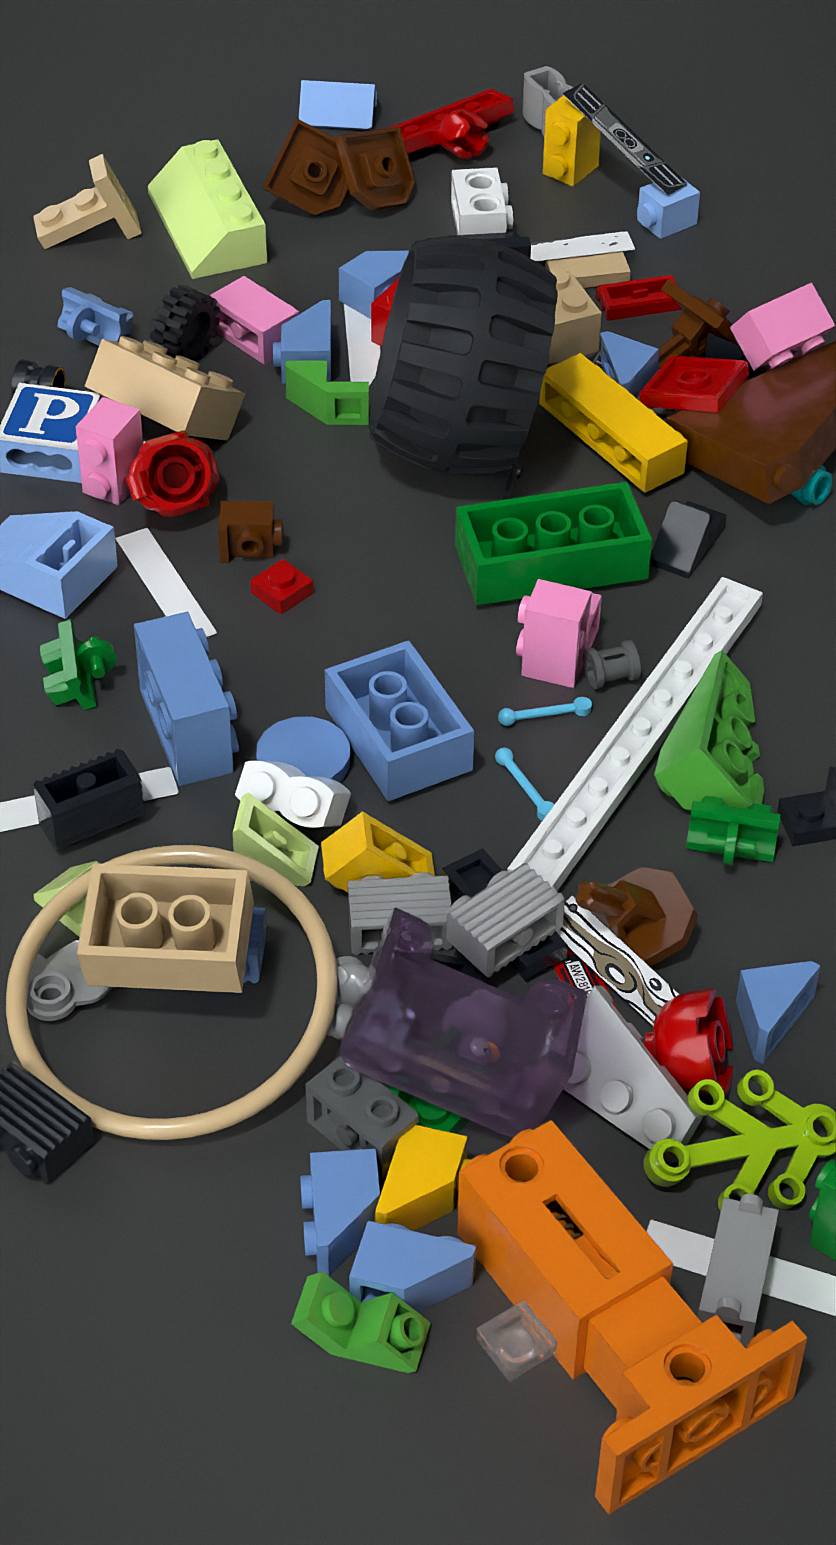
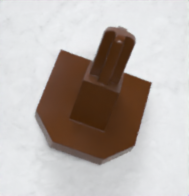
M296 118L262 189L311 215H316L339 207L349 186L335 138Z
M400 127L343 134L335 138L349 190L354 198L370 211L398 207L407 203L415 184V179Z
M669 279L666 281L661 290L684 311L671 326L673 336L657 348L659 349V369L671 355L699 357L706 351L709 333L740 346L730 329L733 324L726 318L730 312L726 307L712 297L707 302H704L696 295L694 297Z
M639 867L608 886L596 881H582L577 886L579 891L575 898L577 905L590 911L649 967L687 946L698 914L673 872Z

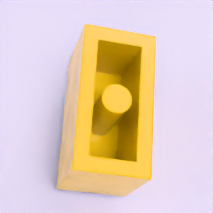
M564 95L546 108L542 174L574 187L599 166L601 131Z

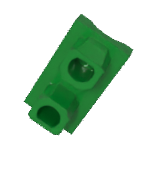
M69 619L58 623V639L40 645L43 664L49 673L52 674L43 678L44 690L55 706L77 699L85 711L97 706L94 678H102L106 672L112 670L116 665L117 655L115 647L99 637H91L87 642L78 640L75 637L74 624Z
M705 796L701 802L693 801L686 849L723 854V864L733 866L734 856L773 862L781 814L773 813V809L769 805L753 803L747 809L728 806L722 798Z

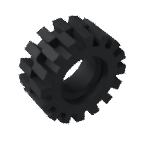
M178 285V288L173 287L170 289V296L165 294L161 299L164 303L163 306H157L155 312L158 313L157 319H152L151 326L155 330L150 332V339L154 340V343L167 348L166 355L174 359L176 356H182L196 362V358L201 360L204 357L203 350L209 351L212 346L209 341L211 337H216L217 331L214 330V326L219 325L220 318L216 317V315L220 313V308L216 306L218 302L212 296L185 285Z

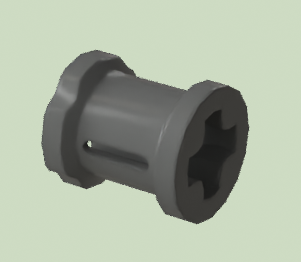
M623 640L620 646L596 651L594 648L584 650L585 674L590 686L594 689L602 688L604 682L626 677L633 681L640 678V658L632 640Z

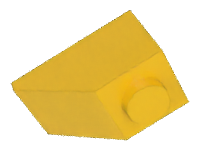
M363 811L321 842L325 880L335 888L342 889L347 893L348 881L360 880L369 875H378L384 879L407 878L416 873L426 872L435 876L432 852Z
M415 1125L399 1138L375 1210V1222L380 1224L396 1223L414 1231L453 1212L459 1192V1171L471 1160L467 1159L468 1136Z

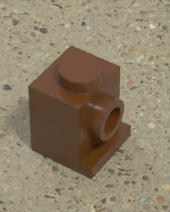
M221 501L218 527L220 563H229L230 557L273 558L274 546H282L283 520L274 519V501Z

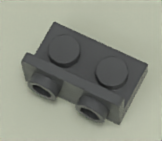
M347 1055L338 1057L306 1083L307 1122L342 1151L376 1148L379 1182L383 1184L397 1146V1140L418 1123L417 1111Z

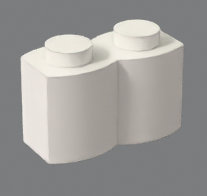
M278 761L245 762L235 793L236 797L241 801V797L249 792L272 811H280L291 822L310 828L341 826L351 796L350 791L345 786L333 779L306 776L298 768Z

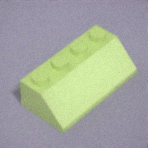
M202 140L192 145L182 146L148 185V194L191 278L195 279L267 263L265 223L219 140Z

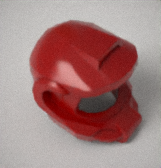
M182 430L146 441L139 448L138 456L131 462L129 475L125 479L133 501L137 500L146 509L154 510L161 516L173 518L208 507L210 504L209 497L215 491L220 477L217 461L210 447L197 439L189 438L188 433Z

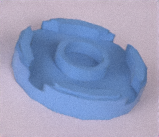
M312 716L292 717L279 721L264 731L257 743V761L284 762L298 768L306 776L326 777L340 783L344 780L350 769V742L343 730L330 721Z

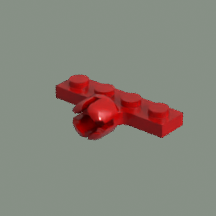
M491 88L389 128L400 127L408 156L411 152L421 148H432L442 145L447 152L467 160L471 159L472 156L476 157L482 154L488 145L489 134L481 130L487 128L488 124L497 123L501 117L514 113L513 98Z

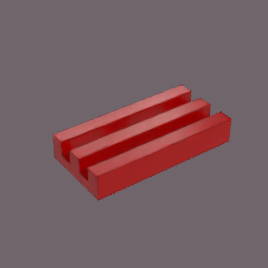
M672 275L596 286L595 297L597 302H600L601 310L605 311L607 321L683 310L661 290L668 279L676 284Z

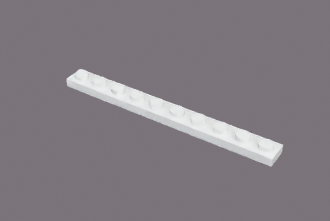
M724 577L720 579L513 860L507 870L509 873L522 864L528 863L530 869H535L537 875H541L544 881H548L550 886L555 887L558 891L670 734L714 654L721 650L727 654L758 611L762 603L763 592Z

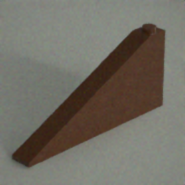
M836 340L743 382L719 413L682 410L667 417L668 425L680 432L688 440L686 463L767 504L803 488L836 449Z

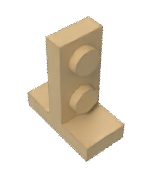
M103 154L89 160L93 183L96 187L84 189L76 196L57 205H50L33 216L37 238L44 249L112 218L116 219L127 239L141 234L137 212Z

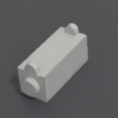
M745 1194L741 1197L740 1201L728 1198L723 1199L698 1312V1318L702 1323L717 1314L745 1348L753 1339L779 1212L777 1209L762 1206L763 1200L754 1194Z

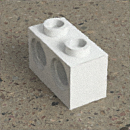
M498 168L452 170L451 204L457 235L506 233V229L513 228L512 206L508 205L507 183L500 182Z

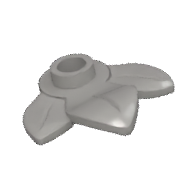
M79 940L64 946L47 959L37 954L27 989V1010L35 1018L44 1021L62 1019L69 1015L76 1006L95 1003L105 997L112 989V987L86 986L77 957Z

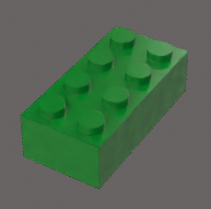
M627 482L456 507L455 548L476 605L521 599L524 595L531 596L538 579L579 589L648 579L652 538Z

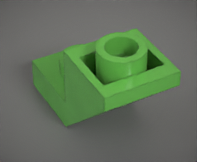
M285 361L286 399L327 425H369V382H327V361Z
M322 1271L307 1276L291 1324L330 1355L411 1373L417 1371L431 1322L393 1292L361 1302Z

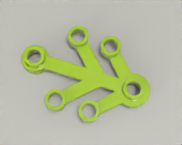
M752 1070L739 1081L737 1092L745 1104L750 1106L761 1105L788 1124L786 1126L770 1128L724 1098V1091L717 1082L710 1079L699 1081L688 1094V1104L698 1115H709L738 1135L684 1146L675 1139H662L654 1144L644 1157L643 1165L648 1178L659 1186L670 1187L680 1182L689 1173L690 1168L747 1157L733 1184L727 1187L718 1198V1207L721 1212L723 1199H729L731 1193L737 1194L740 1197L745 1194H754L776 1151L796 1147L785 1172L770 1183L768 1197L774 1206L783 1210L791 1209L801 1202L805 1196L803 1182L816 1158H825L836 1152V1112L823 1104H811L803 1108L776 1091L772 1078L766 1072ZM749 1080L756 1081L761 1085L763 1090L761 1096L755 1095L750 1091L748 1087ZM699 1090L708 1091L712 1095L713 1105H706L700 1100ZM813 1122H819L824 1126L827 1132L826 1137H821L815 1133ZM665 1151L672 1152L678 1158V1167H670L665 1163L663 1158ZM780 1183L788 1184L792 1188L794 1193L792 1200L786 1199L781 1195L779 1190Z

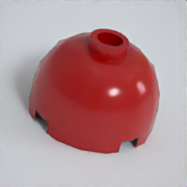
M715 989L691 991L679 994L669 1000L656 1015L653 1032L645 1034V1047L660 1066L667 1068L686 1094H689L690 1090L699 1081L704 1079L717 1082L722 1087L724 1095L731 1088L733 1066H727L723 1069L722 1066L726 1050L733 1049L732 1035L725 1003L721 996L715 997L717 992ZM699 1090V1096H712L708 1091Z

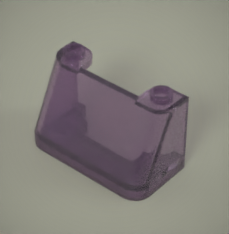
M395 907L383 929L345 1028L340 1046L342 1059L349 1067L362 1074L503 1135L515 1137L525 1129H536L542 1124L573 1074L588 992L561 980L543 979L535 982L529 988L525 997L521 999L429 959L435 942L434 931L424 920Z

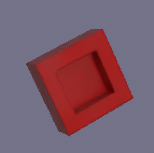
M284 559L250 579L251 593L280 615L314 594L313 580Z

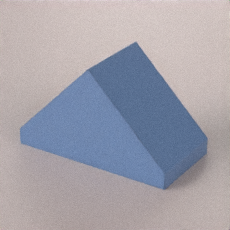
M609 331L600 333L601 364L604 372L639 400V392L659 370V349Z
M807 961L741 970L736 1005L754 1060L761 1064L765 1063L815 998L820 971L819 964Z

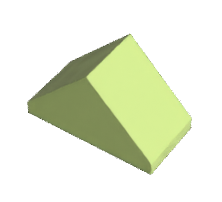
M249 792L241 797L233 829L234 852L253 858L271 867L295 886H306L311 883L319 846Z

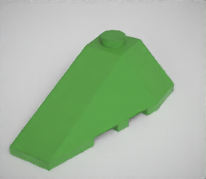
M722 650L714 654L662 746L654 774L661 790L666 795L673 796L686 810H691L693 801L701 802L705 796L722 798L728 806L747 809L753 803L762 804L763 777L758 773L754 774L753 761L760 757L759 745L752 741L748 726L755 723L751 685L748 679Z

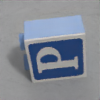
M19 383L0 425V473L82 483L75 426L101 399V394Z

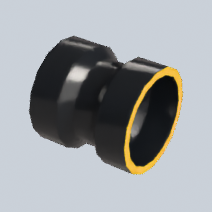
M21 359L18 361L13 372L12 396H14L19 383L65 389L66 375L64 368L50 364L42 368L34 361Z

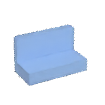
M301 80L300 120L313 127L355 130L372 129L373 110L377 105L375 84Z

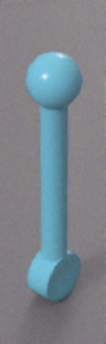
M578 697L574 700V703L520 711L504 708L498 714V721L503 726H510L516 720L574 712L579 716H587L591 713L592 701L587 697Z
M500 748L495 754L496 762L507 767L537 806V817L543 821L555 804L543 800L513 761L512 751L508 748Z

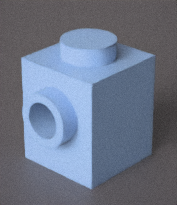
M688 182L687 186L671 195L665 194L655 183L641 187L637 220L660 239L697 224L700 192Z

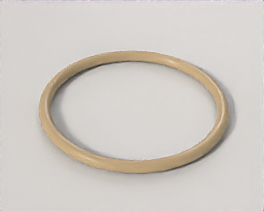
M171 845L134 851L102 864L142 866L198 865L217 869L248 870L249 879L277 896L296 916L305 930L316 963V1000L307 1030L288 1060L262 1085L242 1098L208 1112L176 1118L128 1116L97 1106L74 1093L51 1072L34 1043L27 1016L28 982L36 956L49 932L76 903L87 896L91 870L65 886L42 908L22 937L10 968L6 990V1018L9 1035L22 1067L90 1116L92 1127L136 1139L174 1140L205 1135L233 1126L254 1116L287 1092L305 1073L326 1039L337 1001L338 973L336 957L325 924L314 906L294 884L271 867L253 858L220 848L199 845Z

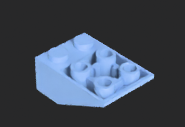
M78 511L10 515L0 525V590L64 619L118 567L114 527Z

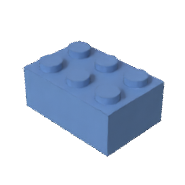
M188 611L134 624L140 692L178 786L233 773L232 753L238 752L239 746L233 725L230 724V720L237 718L236 706L231 692L222 691L223 680L217 660H209L207 656L209 655V646L203 628H195Z
M409 640L325 669L326 711L337 727L343 730L350 742L351 748L387 801L473 770L474 730Z

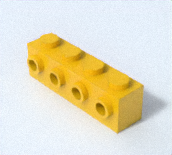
M579 353L546 369L540 390L539 404L644 493L684 474L688 440L658 417L653 410L647 408L630 394L625 387L619 385L603 372L599 366Z

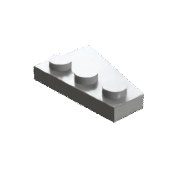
M594 986L544 1076L648 1149L662 1139H675L684 1146H687L704 1116L698 1115L690 1107L687 1094L667 1068L658 1064L642 1043L643 1037L632 1023L625 1021L612 1004L614 1000L603 986ZM665 1151L663 1153V1158L667 1162H678V1158L672 1152Z

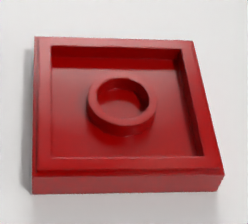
M671 355L639 392V401L646 407L719 413L748 377V362L744 360Z

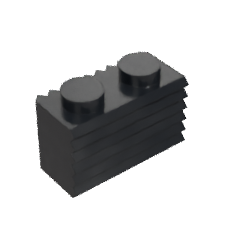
M116 749L114 753L107 752L105 757L98 756L96 760L89 759L87 764L80 762L79 767L71 766L69 771L62 770L61 774L53 773L51 778L44 777L43 781L35 780L33 787L39 826L55 850L67 845H75L82 839L110 828L120 827L127 821L145 814L143 810L142 785L140 783L142 780L124 751Z
M10 1061L8 1066L2 1067L0 1071V1149L5 1151L13 1166L25 1176H30L34 1173L45 1184H49L94 1143L91 1117L16 1061Z

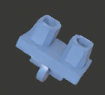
M72 287L62 290L63 310L58 319L57 327L66 330L68 337L76 341L85 339L100 345L101 339L119 342L121 336L131 333L133 312L122 307H114L91 293L85 294Z

